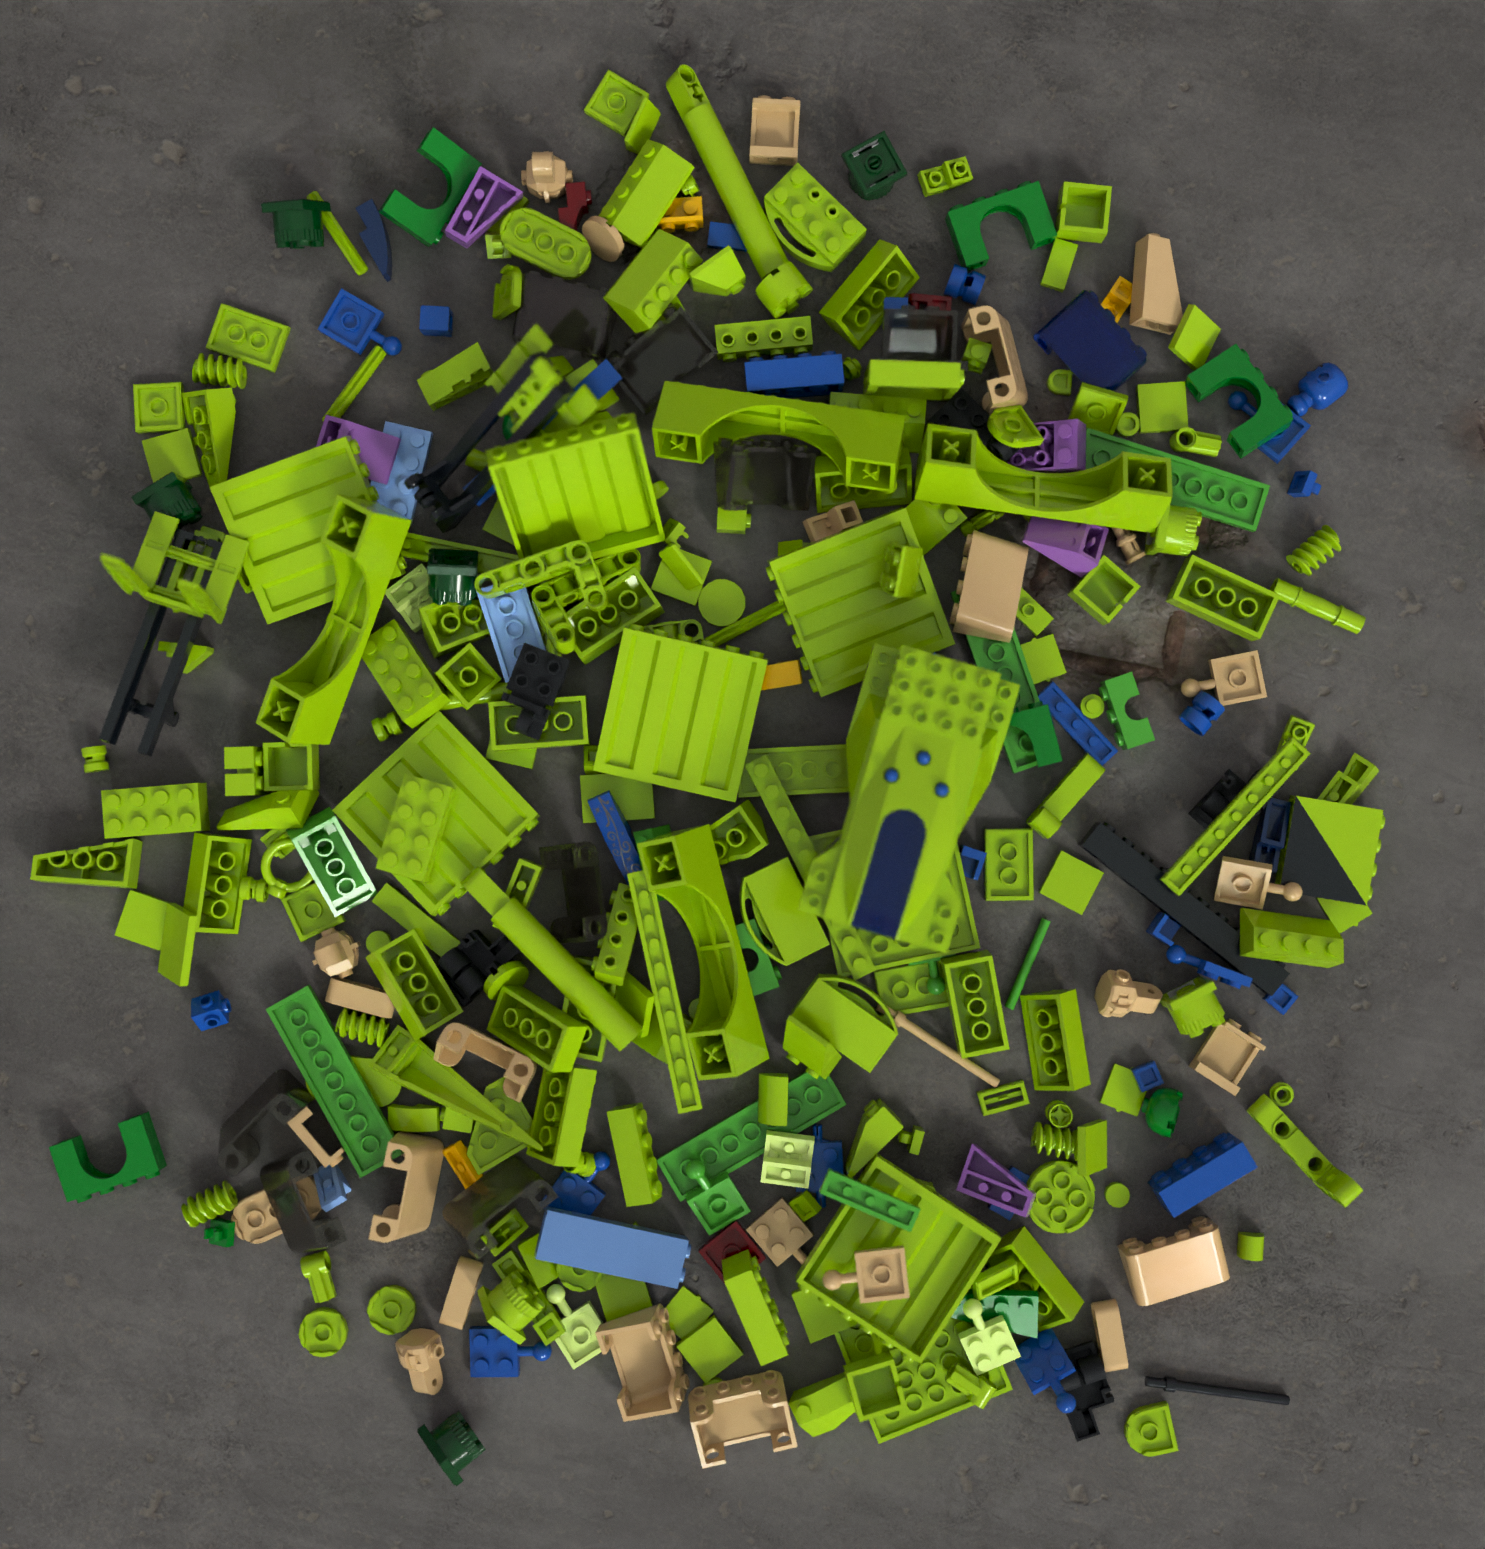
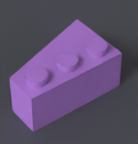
M480 166L445 229L446 237L465 248H469L523 199V191Z
M977 1144L971 1145L956 1190L1025 1218L1028 1217L1036 1192Z

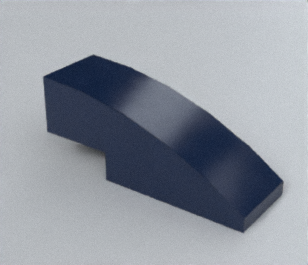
M370 199L356 207L367 228L360 232L359 235L383 277L388 282L392 279V250L384 220L378 212V207L373 199Z
M1272 798L1265 805L1266 807L1262 809L1249 856V861L1272 864L1271 876L1277 873L1280 850L1285 845L1291 802Z

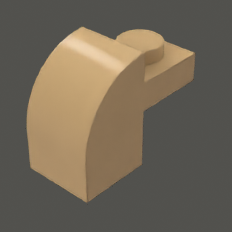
M855 500L834 506L827 513L803 521L811 543L863 523Z

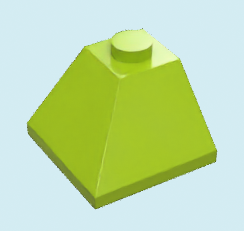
M729 245L689 273L690 286L695 292L727 297L731 293L733 295L739 293L746 283V275Z
M470 642L461 647L434 673L466 710L472 707L501 680V677Z

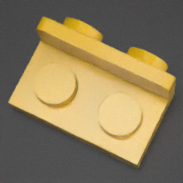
M702 196L675 198L657 225L656 230L661 229L667 233H672L675 229H685V231L693 232L699 230V228H704Z

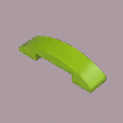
M513 1250L492 1264L502 1280L517 1270L526 1283L531 1281L535 1284L527 1266ZM540 1288L537 1296L544 1302L545 1307L532 1321L534 1323L533 1328L545 1346H547L565 1333L566 1329L553 1304L548 1301L543 1288Z

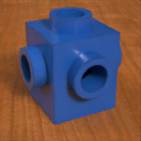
M219 990L191 999V1018L201 1031L229 1023V1012L232 1010L228 998H224Z

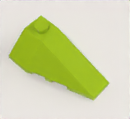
M472 600V604L467 606L458 605L457 602H447L444 605L431 603L418 609L424 638L434 659L456 651L469 642L472 644L490 636L479 600Z
M318 790L273 792L225 810L216 828L218 830L303 828L320 793Z
M746 800L710 825L719 864L721 865L749 858L769 844L762 818L749 800Z
M844 1372L794 1391L788 1403L798 1425L812 1437L836 1429L855 1412Z

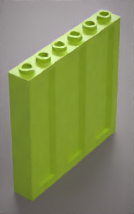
M634 412L602 421H595L579 427H571L552 434L548 433L528 440H521L517 443L498 446L485 451L488 467L519 559L576 540L587 543L594 559L666 541ZM577 548L574 551V557L577 559L583 558L586 555L585 548ZM530 565L528 574L536 575L540 569L539 565Z
M351 436L339 438L210 487L229 535L250 542L243 562V568L267 625L334 600L336 587L335 567L330 552L321 542V538L337 494L374 502L379 500L377 489L374 485L371 486L368 479L370 476L369 469L365 462H361L359 453H361L359 444L356 439L352 440ZM402 554L398 557L391 579L406 573L405 568H407V564Z
M900 507L767 560L769 566L765 570L769 580H774L778 588L774 590L778 603H783L786 612L783 613L787 626L792 625L795 633L791 635L796 649L801 648L803 657H800V661L804 670H809L812 679L808 680L813 693L818 692L820 697L863 681L874 643L898 650L904 645L928 653H934L955 644L923 554L915 597H893L883 592L882 587L879 586L881 572H885L887 562H884V552L886 547H890V543L920 547L905 507Z
M630 623V627L625 626L593 771L736 803L768 658H763L764 653L750 650L749 654L741 653L739 647L726 645L725 649L716 647V642L702 639V643L692 642L693 637L678 634V638L668 636V631L654 629V633L644 631L645 626Z
M437 711L332 810L378 859L404 774L447 785L456 790L428 884L393 874L432 916L437 914L443 915L451 907L449 903L455 897L459 899L467 892L460 882L477 866L486 873L485 869L491 863L495 865L504 857L502 853L508 847L512 849L521 841V834L526 830L530 832L538 825L539 821L537 819L540 817L535 809L440 711Z
M877 1153L869 1161L859 1176L858 1181L920 1207L921 1210L912 1231H906L842 1203L797 1272L796 1282L802 1291L808 1294L813 1292L819 1296L818 1300L825 1306L830 1308L832 1305L840 1310L839 1314L846 1320L851 1321L853 1319L860 1323L859 1327L869 1335L875 1333L881 1337L880 1341L891 1349L896 1347L902 1351L901 1355L908 1361L913 1362L916 1360L921 1364L1002 1238L997 1231ZM904 1246L910 1298L860 1303L858 1282L841 1284L836 1290H829L823 1284V1275L828 1270H836L840 1274L856 1272L854 1251Z

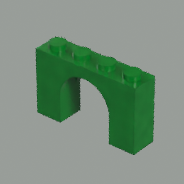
M434 127L427 132L416 151L440 168L445 175L447 181L445 200L437 208L426 209L416 205L394 189L389 193L378 211L427 247L433 243L436 245L444 234L441 229L445 223L449 224L455 213L453 211L458 203L460 204L467 187L482 163Z
M1026 181L1019 184L1016 189L1010 191L1002 189L996 192L995 196L989 198L982 196L973 200L972 204L966 206L958 204L949 209L945 221L962 267L967 268L969 272L986 266L989 256L981 236L980 224L985 217L992 213L1005 212L1016 217L1022 224L1031 250L1054 242L1057 232L1039 181L1033 183Z
M1234 344L1187 375L1185 386L1198 403L1226 386H1240L1253 395L1257 404V413L1251 419L1232 430L1227 438V442L1241 459L1289 428L1293 421V415L1290 408L1279 401L1276 390L1272 386H1268L1263 380L1264 376L1261 370L1257 367L1254 368L1251 364L1248 353L1244 349H1240L1237 344Z
M1042 701L1028 704L1029 709L1020 712L1018 707L1014 708L1009 725L1019 727L1028 734L1032 741L1038 767L1063 761L1049 704L1043 705Z
M149 1111L118 1123L127 1153L125 1164L118 1173H104L92 1165L81 1135L58 1142L49 1147L67 1202L77 1200V1203L91 1199V1194L99 1192L100 1195H104L114 1191V1186L122 1184L123 1187H127L137 1183V1178L145 1176L147 1180L160 1175V1170L166 1167L167 1164Z

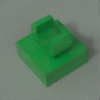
M218 1217L211 1219L210 1228L204 1229V1239H209L210 1244L226 1248L234 1246L235 1221Z

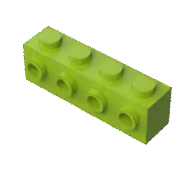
M810 316L715 325L718 360L723 359V362H733L740 357H746L749 360L761 357V355L775 357L794 352V355L808 353L813 348Z
M619 883L617 891L613 890L609 904L613 905L611 913L606 912L603 926H606L607 929L605 935L600 934L597 948H600L601 951L599 957L594 956L591 970L595 971L594 978L596 980L623 987L638 931V924L630 886Z
M642 1102L616 1106L607 1111V1117L626 1207L652 1204L662 1197V1184L658 1179L657 1160L653 1156L651 1147L652 1136L647 1128V1113L643 1109Z

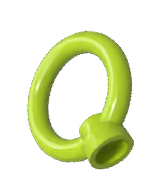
M290 837L273 842L266 849L261 860V873L269 885L266 891L280 899H284L287 892L299 891L310 885L314 880L309 870L302 879L293 883H287L282 879L275 878L272 874L271 860L273 856L282 848L295 847Z

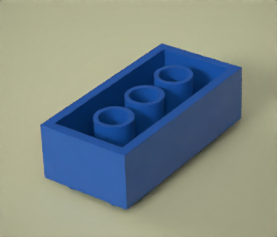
M835 351L822 352L820 356L802 353L797 355V358L779 355L773 357V360H763L761 357L749 359V362H744L746 392L790 399L830 395V392L842 393L843 390L842 354H836Z
M1230 1133L1219 1134L1213 1139L1214 1142L1196 1148L1192 1152L1193 1155L1186 1159L1180 1158L1168 1170H1161L1153 1174L1148 1184L1161 1206L1175 1218L1256 1169L1258 1166L1241 1140Z

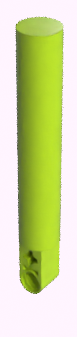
M682 64L666 81V88L761 280H763L768 274L774 275L779 272L777 267L788 262V259L694 70L688 65Z
M479 866L460 882L493 916L491 921L619 1052L641 1032L643 1027L515 897L510 899Z

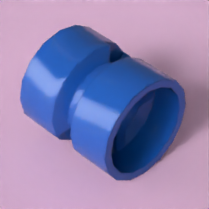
M954 264L944 295L955 299L961 296L963 302L975 306L986 275L976 271L968 273L967 268Z
M1200 691L1192 700V706H1187L1178 717L1194 733L1204 736L1212 726L1211 721H1217L1225 711V708L1213 696Z

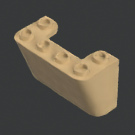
M988 305L968 309L961 324L964 338L967 342L969 338L992 344V352L999 378L986 381L989 392L983 396L982 408L991 415L996 408L1015 405L1024 407L1028 401V392L1008 320ZM1001 383L1002 388L995 389V386Z
M973 530L972 534H967L963 555L967 557H963L960 571L965 573L963 580H958L956 594L960 595L959 604L954 603L949 624H954L952 632L1010 643L1029 547Z
M451 1023L447 1025L437 1041L433 1060L448 1067L455 1066L460 1062L467 1050L505 1069L504 1077L506 1078L503 1083V1091L506 1096L520 1103L537 1071V1063L515 1048L467 1024Z
M399 1131L388 1142L383 1166L407 1171L401 1204H391L385 1208L382 1215H373L369 1240L391 1242L420 1233L429 1227L444 1156L442 1153L444 1145L439 1139ZM396 1149L404 1152L401 1156L405 1157V1159L401 1163H396L392 1159V1152Z
M1199 1216L1191 1220L1192 1223L1188 1225L1189 1230H1179L1174 1233V1236L1168 1238L1163 1236L1152 1239V1243L1144 1244L1143 1241H1139L1137 1238H1129L1124 1240L1123 1244L1117 1245L1136 1304L1139 1306L1156 1304L1227 1281L1230 1276L1218 1225L1209 1217Z
M657 1304L600 1324L595 1333L602 1355L607 1354L609 1349H611L622 1384V1390L617 1398V1403L623 1422L678 1412L684 1401L687 1389L690 1387V1381L682 1367V1354L676 1348V1335L674 1330L670 1328L667 1308H664L662 1304Z
M768 1370L763 1373L746 1375L741 1378L720 1381L706 1386H698L688 1394L690 1423L702 1469L726 1464L724 1446L771 1436L774 1452L798 1447L783 1376L778 1371ZM782 1436L790 1437L787 1442H778V1439ZM712 1452L719 1453L714 1459L706 1458Z

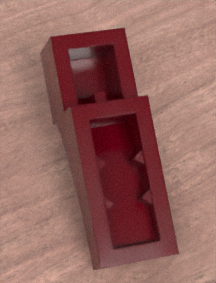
M585 182L565 183L568 207L558 208L559 222L576 231L583 215L589 213L588 205H592L591 190L586 189Z

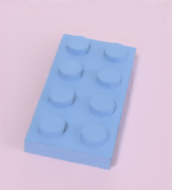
M385 421L383 433L401 439L387 485L371 481L370 484L371 486L374 485L379 494L377 502L407 517L413 522L417 505L414 495L420 487L408 489L404 482L408 477L425 471L433 433Z
M493 585L482 588V591H490ZM527 587L490 599L484 598L477 592L505 683L509 682L524 643L547 651Z

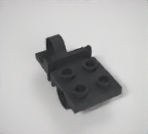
M962 388L927 421V425L929 423L977 430L984 446L1004 462H1007L1020 449L1007 446L993 437L987 426L990 414Z
M523 644L506 687L512 691L511 695L503 692L501 697L502 700L523 708L515 726L516 732L536 740L540 739L547 719L551 714V711L545 708L547 705L554 706L555 699L564 683L570 660L530 644Z
M1260 768L1259 770H1257V771L1251 776V778L1248 780V783L1250 782V780H1251L1262 768ZM1230 769L1224 773L1229 780L1225 782L1221 778L1188 813L1205 829L1247 785ZM1282 784L1281 787L1262 806L1263 809L1266 807L1265 805L1273 798V796L1284 786V784ZM1251 819L1234 836V839L1239 837L1249 827Z
M479 929L473 930L465 935L467 938L460 940L461 943L457 947L450 949L438 961V970L455 998L463 1007L468 1006L483 990L484 983L489 975L493 974L494 976L498 973L497 969L501 965L511 962L520 952L504 934L491 944Z
M1093 1341L1065 1349L1076 1372L1060 1380L1065 1392L1072 1394L1076 1400L1075 1409L1070 1413H1066L1077 1442L1100 1434L1092 1409L1114 1402V1397L1110 1393L1111 1388L1106 1379L1105 1369Z

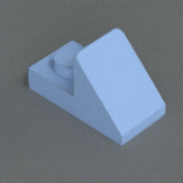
M330 1164L326 1168L322 1165L312 1171L320 1205L325 1212L347 1200L346 1194L352 1190L338 1164L333 1168Z

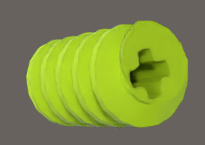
M199 353L198 359L193 364L192 380L194 383L199 381L202 384L210 382L211 385L219 383L220 386L224 387L229 385L232 388L238 386L240 389H244L247 384V368L243 365L242 358H238L236 364H234L233 358L228 357L227 362L224 363L223 356L219 355L217 362H215L213 354H209L208 359L205 360L204 353Z
M1323 525L1321 530H1317L1314 533V536L1307 538V542H1303L1299 548L1294 549L1292 555L1286 556L1288 564L1296 572L1311 576L1310 567L1318 570L1319 565L1317 561L1322 564L1327 562L1324 555L1330 558L1334 557L1332 548L1337 552L1341 551L1338 535L1331 527Z
M344 1007L338 1017L335 1032L338 1033L339 1031V1035L342 1038L348 1034L350 1040H354L358 1036V1041L361 1043L367 1039L369 1045H373L377 1040V1046L381 1048L387 1038L390 1023L388 1025L385 1024V1018L383 1017L379 1022H376L375 1015H372L368 1020L364 1012L360 1017H357V1010H353L351 1014H348V1008Z
M1036 1122L1031 1136V1148L1036 1146L1037 1153L1040 1154L1044 1147L1048 1156L1052 1149H1054L1058 1158L1061 1152L1064 1151L1065 1159H1069L1071 1153H1074V1159L1077 1161V1130L1075 1129L1071 1133L1070 1129L1065 1127L1061 1132L1059 1127L1054 1126L1052 1129L1050 1124H1045L1042 1128V1124Z
M227 1180L222 1182L223 1189L219 1184H215L213 1187L214 1193L210 1188H206L205 1197L201 1192L196 1193V1200L192 1196L187 1197L188 1205L183 1203L181 1210L186 1222L191 1227H197L200 1223H205L208 1219H214L217 1215H223L226 1211H232L238 1206L236 1192Z

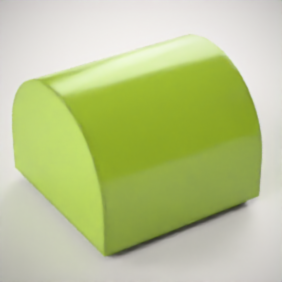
M1238 1232L1237 1256L1244 1260L1262 1261L1264 1234Z

